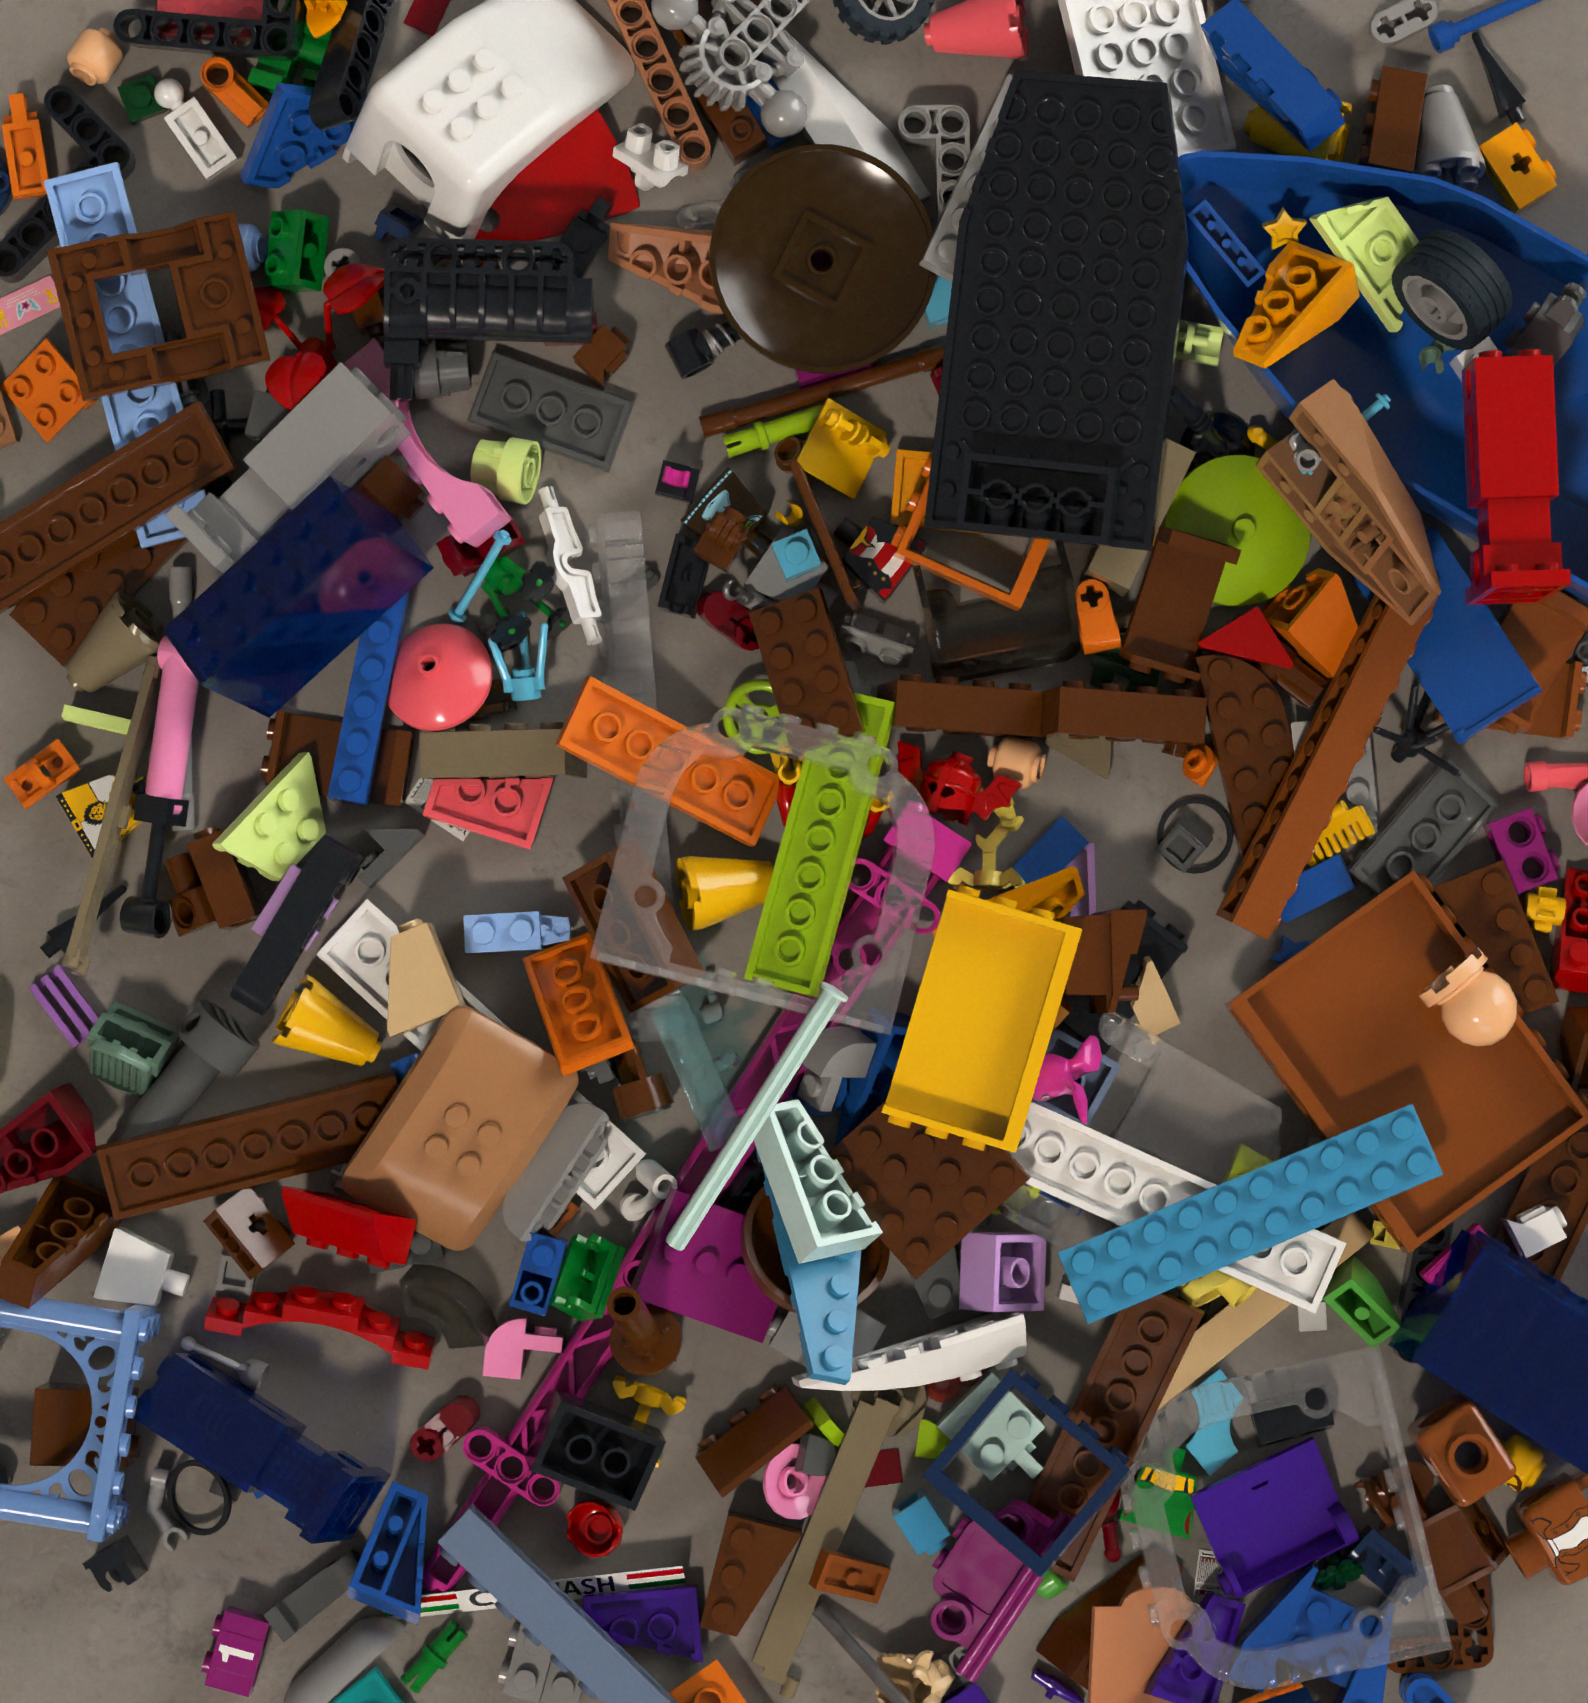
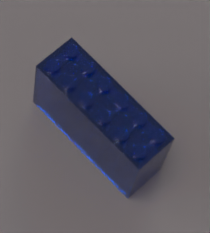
M329 476L163 629V632L202 686L270 718L434 567L395 514Z
M1461 1230L1450 1247L1452 1250L1448 1258L1435 1275L1431 1284L1427 1283L1388 1345L1560 1458L1588 1474V1300L1570 1291L1571 1288L1559 1280L1540 1271V1268L1529 1260L1511 1252L1508 1246L1492 1236L1489 1237L1477 1230L1475 1235Z

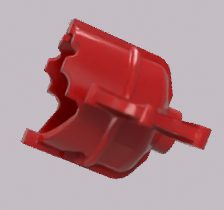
M901 741L897 742L898 758L893 764V768L899 771L903 778L901 790L904 793L917 792L918 795L915 801L917 802V807L922 811L927 809L928 813L934 815L942 814L944 820L953 823L955 820H958V823L967 826L972 812H975L981 819L986 821L995 809L1000 807L1009 808L1013 794L1022 787V783L998 775L985 790L980 792L982 779L971 766L973 758L952 751L950 758L931 761L925 774L922 766V750Z

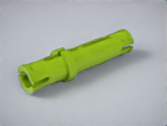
M824 403L763 424L761 421L753 423L751 428L722 435L724 445L737 441L740 442L739 445L725 449L728 458L731 459L734 456L757 448H761L763 451L769 449V444L781 441L786 437H794L811 431Z

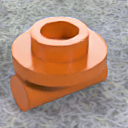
M1207 745L1195 746L1187 753L1183 761L1184 775L1200 787L1205 788L1218 764L1215 750Z

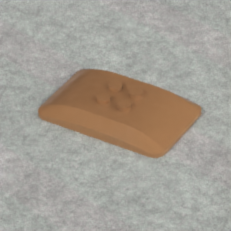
M457 1006L452 1008L444 1016L345 1167L342 1174V1186L351 1197L379 1210L381 1213L390 1212L417 1220L414 1231L454 1251L465 1250L482 1233L502 1205L505 1194L521 1177L548 1136L578 1086V1073L576 1071L563 1077L556 1056L552 1052L471 1007Z

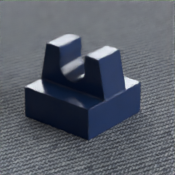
M393 201L380 211L374 223L377 225L374 238L382 241L386 238L388 232L396 238H414L420 233L424 225V219ZM406 246L400 247V251H403Z

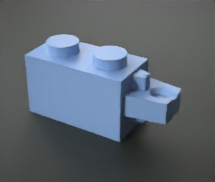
M540 911L463 915L466 954L544 950L545 945L571 940L569 917L542 915Z

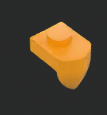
M303 0L307 7V26L313 37L317 39L327 34L339 23L347 6L346 0Z

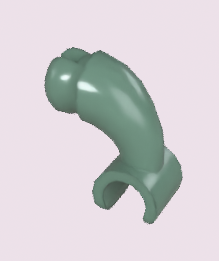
M1434 340L1430 346L1425 347L1419 353L1421 370L1425 371L1428 364L1435 363L1436 373L1441 374L1444 371L1442 353L1456 351L1457 349Z

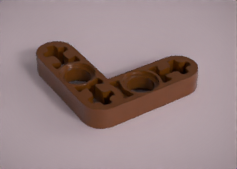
M1488 1574L1473 1581L1477 1591L1482 1589V1595L1479 1596L1489 1611L1485 1617L1468 1624H1460L1455 1620L1456 1633L1390 1638L1387 1667L1395 1673L1404 1674L1478 1669L1489 1664L1493 1658L1494 1646ZM1464 1628L1469 1630L1484 1628L1485 1630L1484 1633L1476 1632L1478 1644L1485 1647V1652H1480L1476 1660L1469 1653H1465L1466 1648L1472 1647V1635L1469 1632L1463 1634ZM1435 1642L1444 1643L1448 1649L1446 1659L1439 1663L1431 1662L1427 1656V1649ZM1420 1643L1419 1654L1422 1664H1417L1415 1656L1403 1658V1664L1398 1665L1395 1659L1390 1658V1653L1396 1652V1646L1401 1645L1406 1652H1417L1414 1644Z

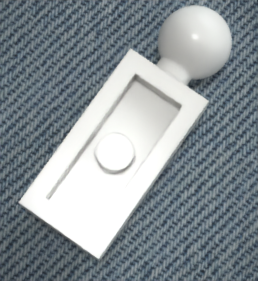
M166 78L158 82L154 89L155 100L160 106L172 110L170 114L164 117V120L208 182L239 161L195 97L185 103L183 101L184 89L177 80Z

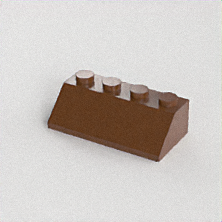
M639 839L608 851L562 877L629 1014L706 975Z

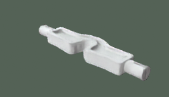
M553 486L543 487L538 491L544 507V511L539 515V520L548 545L546 555L547 566L549 565L554 568L552 579L563 592L573 624L582 625L587 645L598 644L602 641V637L600 636L596 620L602 614L596 598L592 575L588 570L574 569L567 563V561L580 557L583 547L574 529L567 507H559Z

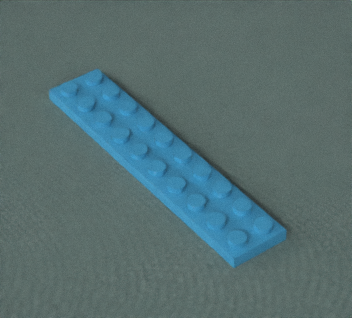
M1410 1104L1067 1248L1057 1254L1087 1324H1090L1443 1175V1172L1413 1104Z

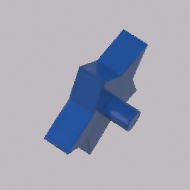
M1282 935L1281 949L1270 960L1281 964L1308 945L1310 940L1295 943Z

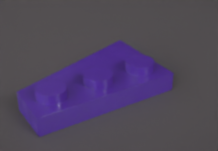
M697 1585L583 1595L584 1612L617 1643L656 1650L659 1653L674 1654L703 1663Z
M1206 1592L1143 1693L1174 1703H1218L1246 1604Z

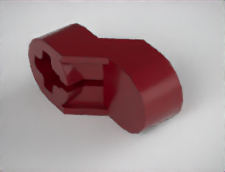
M718 590L706 591L699 597L696 607L697 613L708 626L738 648L748 651L759 649L748 613L751 611L736 600H727L723 593Z
M459 1395L446 1403L430 1419L424 1422L411 1437L410 1450L413 1455L419 1460L431 1462L448 1451L479 1420L481 1412L477 1402L469 1396Z

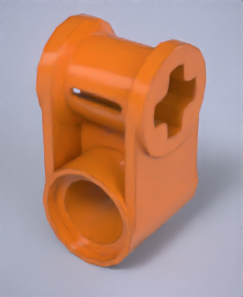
M1096 579L1083 581L1077 587L1073 597L1083 654L1088 655L1121 648L1116 617L1113 614L1107 587ZM1087 589H1092L1093 594H1100L1101 598L1097 600L1096 607H1090L1088 601L1082 602L1081 598L1085 596Z

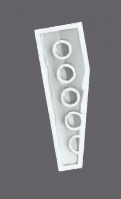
M783 29L782 31L795 49H799L804 54V62L789 77H776L774 75L771 78L779 90L795 92L802 97L807 105L808 118L802 132L810 145L833 144L846 146L874 156L900 174L911 186L921 202L929 198L931 194L892 132L797 40Z
M992 1312L852 1357L851 1379L846 1385L810 1379L807 1372L793 1376L792 1381L794 1385L800 1388L869 1391L921 1386L960 1377V1381L972 1380L982 1376V1369L995 1366L996 1370L1006 1369L1017 1365V1358L1027 1355L1026 1321L1024 1314L1019 1312Z

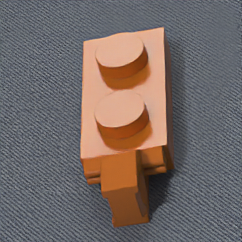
M24 93L8 95L11 115L3 116L4 124L1 125L13 199L18 201L45 197L47 192L44 180L50 179L42 125L38 112H29L27 97L24 96Z

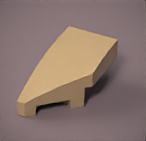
M1148 955L1142 960L1141 965L1143 969L1136 983L1131 984L1138 986L1139 999L1138 1001L1130 1002L1146 1039L1181 1024L1158 971Z

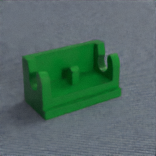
M580 1234L572 1235L549 1304L579 1321L603 1318L607 1299L612 1291L626 1249L596 1234H591L589 1239Z

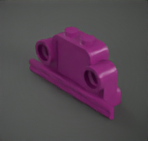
M1021 1500L1009 1501L997 1513L990 1511L1041 1556L1046 1553L1074 1519L1061 1510L1055 1520H1052ZM963 1517L952 1534L957 1539V1542L951 1551L944 1547L932 1567L938 1570L933 1578V1587L935 1592L942 1597V1600L936 1604L931 1613V1625L939 1637L948 1641H956L968 1650L956 1671L960 1675L965 1676L969 1681L975 1683L1044 1578L1037 1576L974 1520Z

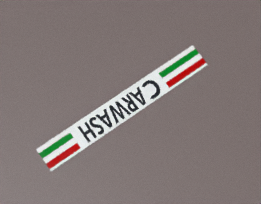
M683 1566L552 1580L572 1600L583 1599V1595L686 1585ZM477 1589L421 1595L420 1617L495 1609L497 1599L487 1590L481 1593ZM383 1611L384 1617L395 1620L402 1619Z

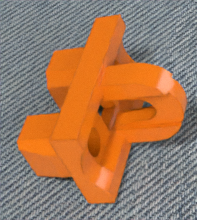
M56 739L3 778V780L16 795L22 806L28 810L82 769L61 740ZM44 765L52 777L46 776L40 767Z

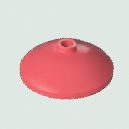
M433 624L410 633L399 644L387 698L388 706L401 721L420 730H445L465 722L483 705L491 689L493 664L487 648L474 633L453 624ZM435 663L433 669L425 671L427 665Z

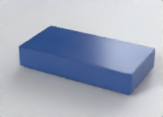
M1061 816L1012 868L1028 884L1061 871L1089 842Z

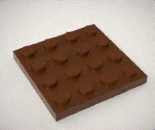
M884 1102L831 1149L828 1154L833 1160H838L844 1170L841 1175L853 1193L858 1192L865 1203V1206L862 1208L872 1223L876 1221L883 1231L879 1236L881 1241L917 1280L1025 1184L1031 1176L1007 1150L986 1144L984 1151L962 1145L964 1137L949 1133L947 1140L925 1134L926 1126L911 1122L909 1129L889 1123V1115L882 1113L883 1106L885 1105Z

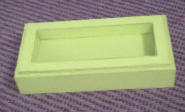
M65 704L61 716L63 720L124 735H127L131 722L130 719Z

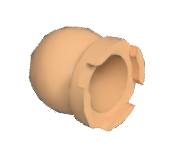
M1477 947L1465 955L1466 959L1455 969L1450 966L1418 996L1428 1008L1435 1004L1441 1005L1442 1021L1448 1032L1465 1044L1487 1046L1504 1039L1513 1027L1517 1014V999L1510 985L1497 974L1483 971V965L1488 958Z

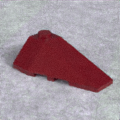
M71 1082L49 1091L0 1129V1194L70 1173L96 1153L92 1112Z

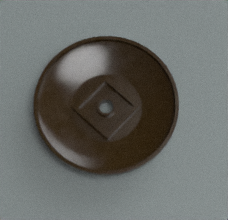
M812 144L790 148L772 155L749 170L733 187L722 204L714 223L709 248V268L713 290L720 309L735 332L751 348L767 359L784 367L808 373L831 374L858 369L875 362L896 348L911 333L924 314L932 295L936 274L918 264L930 241L933 229L922 202L911 186L900 174L876 157L860 150L833 144ZM817 251L826 252L832 261L830 269L825 272L815 270L811 264L812 254Z

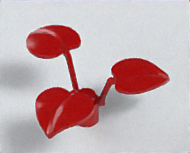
M352 263L338 268L328 277L323 285V293L328 298L323 304L326 341L317 337H310L301 343L283 320L276 316L286 306V300L282 293L271 287L254 288L263 330L266 331L271 321L274 322L299 351L295 357L283 356L275 360L265 374V384L268 391L276 402L291 412L338 365L331 352L336 349V344L333 341L331 309L333 308L337 314H346L361 307L384 284L385 269L363 263Z

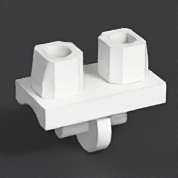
M639 123L628 129L625 141L614 146L612 155L636 173V187L643 191H648L654 186L662 188L674 177L687 175L689 165L679 159L680 146L671 140H662L656 144L652 143V129L643 123Z

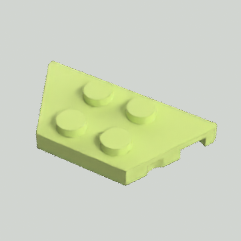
M1389 197L1373 198L1310 217L1309 220L1337 258L1354 264L1358 289L1389 332H1398L1403 325V322L1399 319L1404 308L1401 306L1393 290L1392 274L1401 259L1419 240Z
M298 753L212 843L214 849L232 854L238 858L237 862L246 867H254L259 874L271 881H281L291 864L297 865L326 834L310 753Z

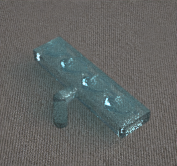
M684 996L650 1011L708 1148L710 1152H714L723 1148L740 1121L720 1073L737 1066L741 1061V1056L736 1051L724 1050L719 1057L713 1059L688 998Z

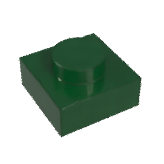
M152 74L117 87L132 125L167 112V109L160 106L155 100L154 89L157 83Z

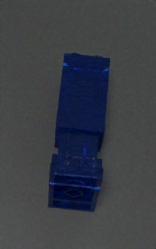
M173 1353L172 1357L167 1356L157 1370L156 1375L159 1378L153 1388H148L137 1402L136 1408L139 1410L133 1419L244 1492H263L289 1509L284 1518L302 1529L299 1536L311 1544L351 1540L391 1474L380 1467L365 1465L346 1451H327L303 1435L307 1427L306 1425L197 1354Z

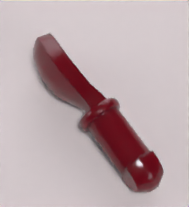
M1118 1492L1101 1525L1105 1551H1103L1104 1556L1112 1563L1117 1562L1122 1554L1117 1531L1118 1521H1114L1113 1518L1119 1506Z

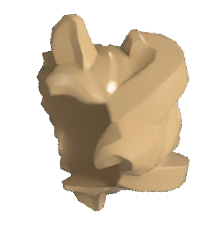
M930 1650L922 1651L917 1656L902 1653H889L887 1655L885 1652L881 1653L882 1656H877V1664L912 1703H941L943 1695L955 1678L951 1667L942 1659L931 1661L934 1653ZM876 1686L875 1694L878 1695L877 1700L881 1703H891Z

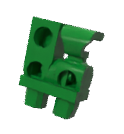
M286 0L281 13L289 10L292 0ZM305 21L303 44L298 56L289 61L258 59L255 68L252 67L247 81L256 90L273 95L277 83H293L298 65L301 63L305 67L301 74V77L304 79L301 86L314 87L332 30L315 39L309 31L307 21ZM286 32L278 34L274 41L276 51H281L288 44Z

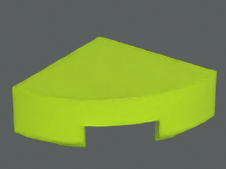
M814 1396L804 1404L805 1410L829 1441L838 1447L841 1445L845 1434Z
M922 1418L919 1422L915 1457L936 1459L950 1441L934 1422Z

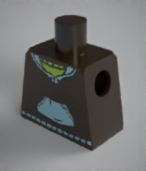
M727 467L680 520L681 525L701 537L706 529L707 522L713 518L716 511L724 512L725 508L729 506L746 517L747 523L744 527L750 531V535L744 546L760 559L773 542L759 529L760 525L766 520L767 513L736 474Z

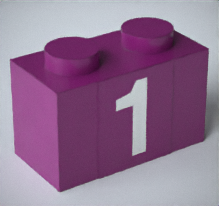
M229 1606L225 1610L224 1615L217 1614L211 1636L217 1637L213 1652L207 1651L201 1673L207 1674L204 1685L246 1697L251 1695L255 1687L271 1625L264 1615Z

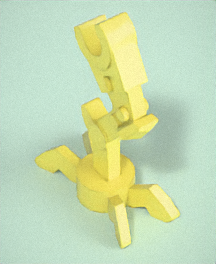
M1011 798V806L1009 808L1000 807L993 811L1000 818V823L987 839H984L979 834L975 836L977 845L983 851L982 870L974 871L972 874L962 867L957 869L948 880V883L953 885L955 890H957L958 884L988 891L1006 890L1012 886L1018 888L1026 884L1012 867L1003 873L996 871L997 847L1010 832L1017 831L1024 822L1022 816L1016 815L1013 798Z

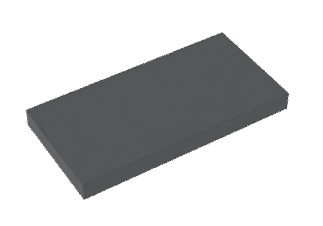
M493 350L467 421L510 438L516 437L537 441L543 450L609 473L634 406V401Z
M1443 755L1441 758L1459 769L1462 773L1461 776L1456 777L1435 764L1345 868L1375 896L1412 870L1417 875L1421 873L1425 875L1432 884L1500 806L1492 796L1449 756Z

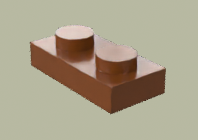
M821 1549L808 1584L815 1590L878 1604L891 1568L881 1562Z

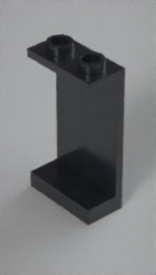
M1130 900L1126 901L1120 909H1147V918L1137 954L1130 955L1122 986H1130L1136 983L1143 969L1141 965L1142 960L1148 955L1152 959L1162 980L1180 955L1189 948L1183 943L1186 936L1170 923L1165 928L1153 919L1156 912L1140 900L1135 904ZM1090 996L1062 997L1073 1006V1009L1062 1023L1083 1040L1089 1035L1096 1036L1099 1039L1101 1054L1103 1055L1114 1044V1039L1134 1015L1130 1005L1131 1001H1118L1116 1011L1112 1013H1090Z

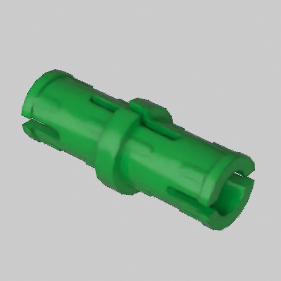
M450 1619L430 1645L426 1643L422 1647L420 1657L401 1675L400 1679L407 1685L419 1674V1677L409 1687L415 1693L421 1691L422 1687L439 1668H445L448 1664L447 1658L469 1636L462 1628L450 1639V1636L460 1626L455 1621Z

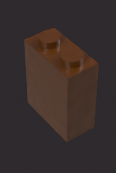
M213 826L193 834L195 841L187 843L219 929L230 931L256 921L262 912V908L245 865L237 862L238 858L226 851L220 852L212 846V843L225 831L220 828L216 829Z

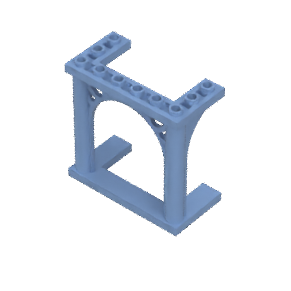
M0 1298V1327L37 1333L50 1338L64 1347L83 1370L88 1381L92 1399L91 1422L86 1439L75 1457L64 1468L54 1475L34 1483L18 1485L0 1483L1 1520L87 1533L86 1540L101 1543L118 1531L122 1524L126 1525L129 1517L130 1502L125 1501L126 1491L122 1490L125 1473L119 1472L121 1456L127 1457L131 1443V1434L125 1432L128 1418H134L137 1407V1396L132 1395L134 1380L139 1381L143 1371L144 1358L138 1357L139 1349L141 1346L151 1342L153 1336H158L160 1331L162 1314L156 1313L157 1305L136 1304L125 1310H115L41 1298L32 1307L27 1309ZM59 1332L67 1333V1336L64 1337ZM87 1336L95 1338L87 1344L84 1350H80L76 1346V1337L87 1341ZM101 1346L111 1347L115 1352L112 1363L104 1369H94L90 1365L91 1354ZM114 1372V1377L107 1383V1387H111L108 1392L102 1391L99 1388L100 1378ZM109 1403L108 1409L102 1408V1406ZM98 1416H103L106 1419L104 1427H99L96 1424ZM98 1435H104L103 1441L99 1438ZM89 1451H96L99 1457L96 1456L94 1458L98 1472L86 1462ZM73 1470H82L90 1477L93 1485L90 1494L81 1495L73 1489L70 1483V1474ZM54 1483H60L68 1499L60 1498L61 1492L50 1494L51 1486ZM39 1490L40 1494H34L32 1492Z

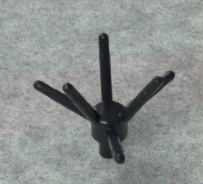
M1416 684L1412 685L1405 730L1399 735L1376 726L1373 728V732L1396 742L1397 747L1391 752V758L1395 762L1402 763L1407 757L1413 758L1420 754L1452 775L1460 777L1462 773L1459 769L1425 748V746L1437 742V736L1450 728L1446 722L1426 733L1420 728L1430 697L1425 691L1415 716L1419 687Z

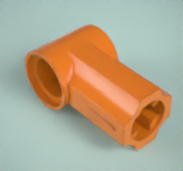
M212 57L203 63L200 76L206 90L215 96L248 129L265 115L269 103L232 67L229 61L222 57ZM215 69H224L229 73L228 79L222 85H213L209 82V75Z

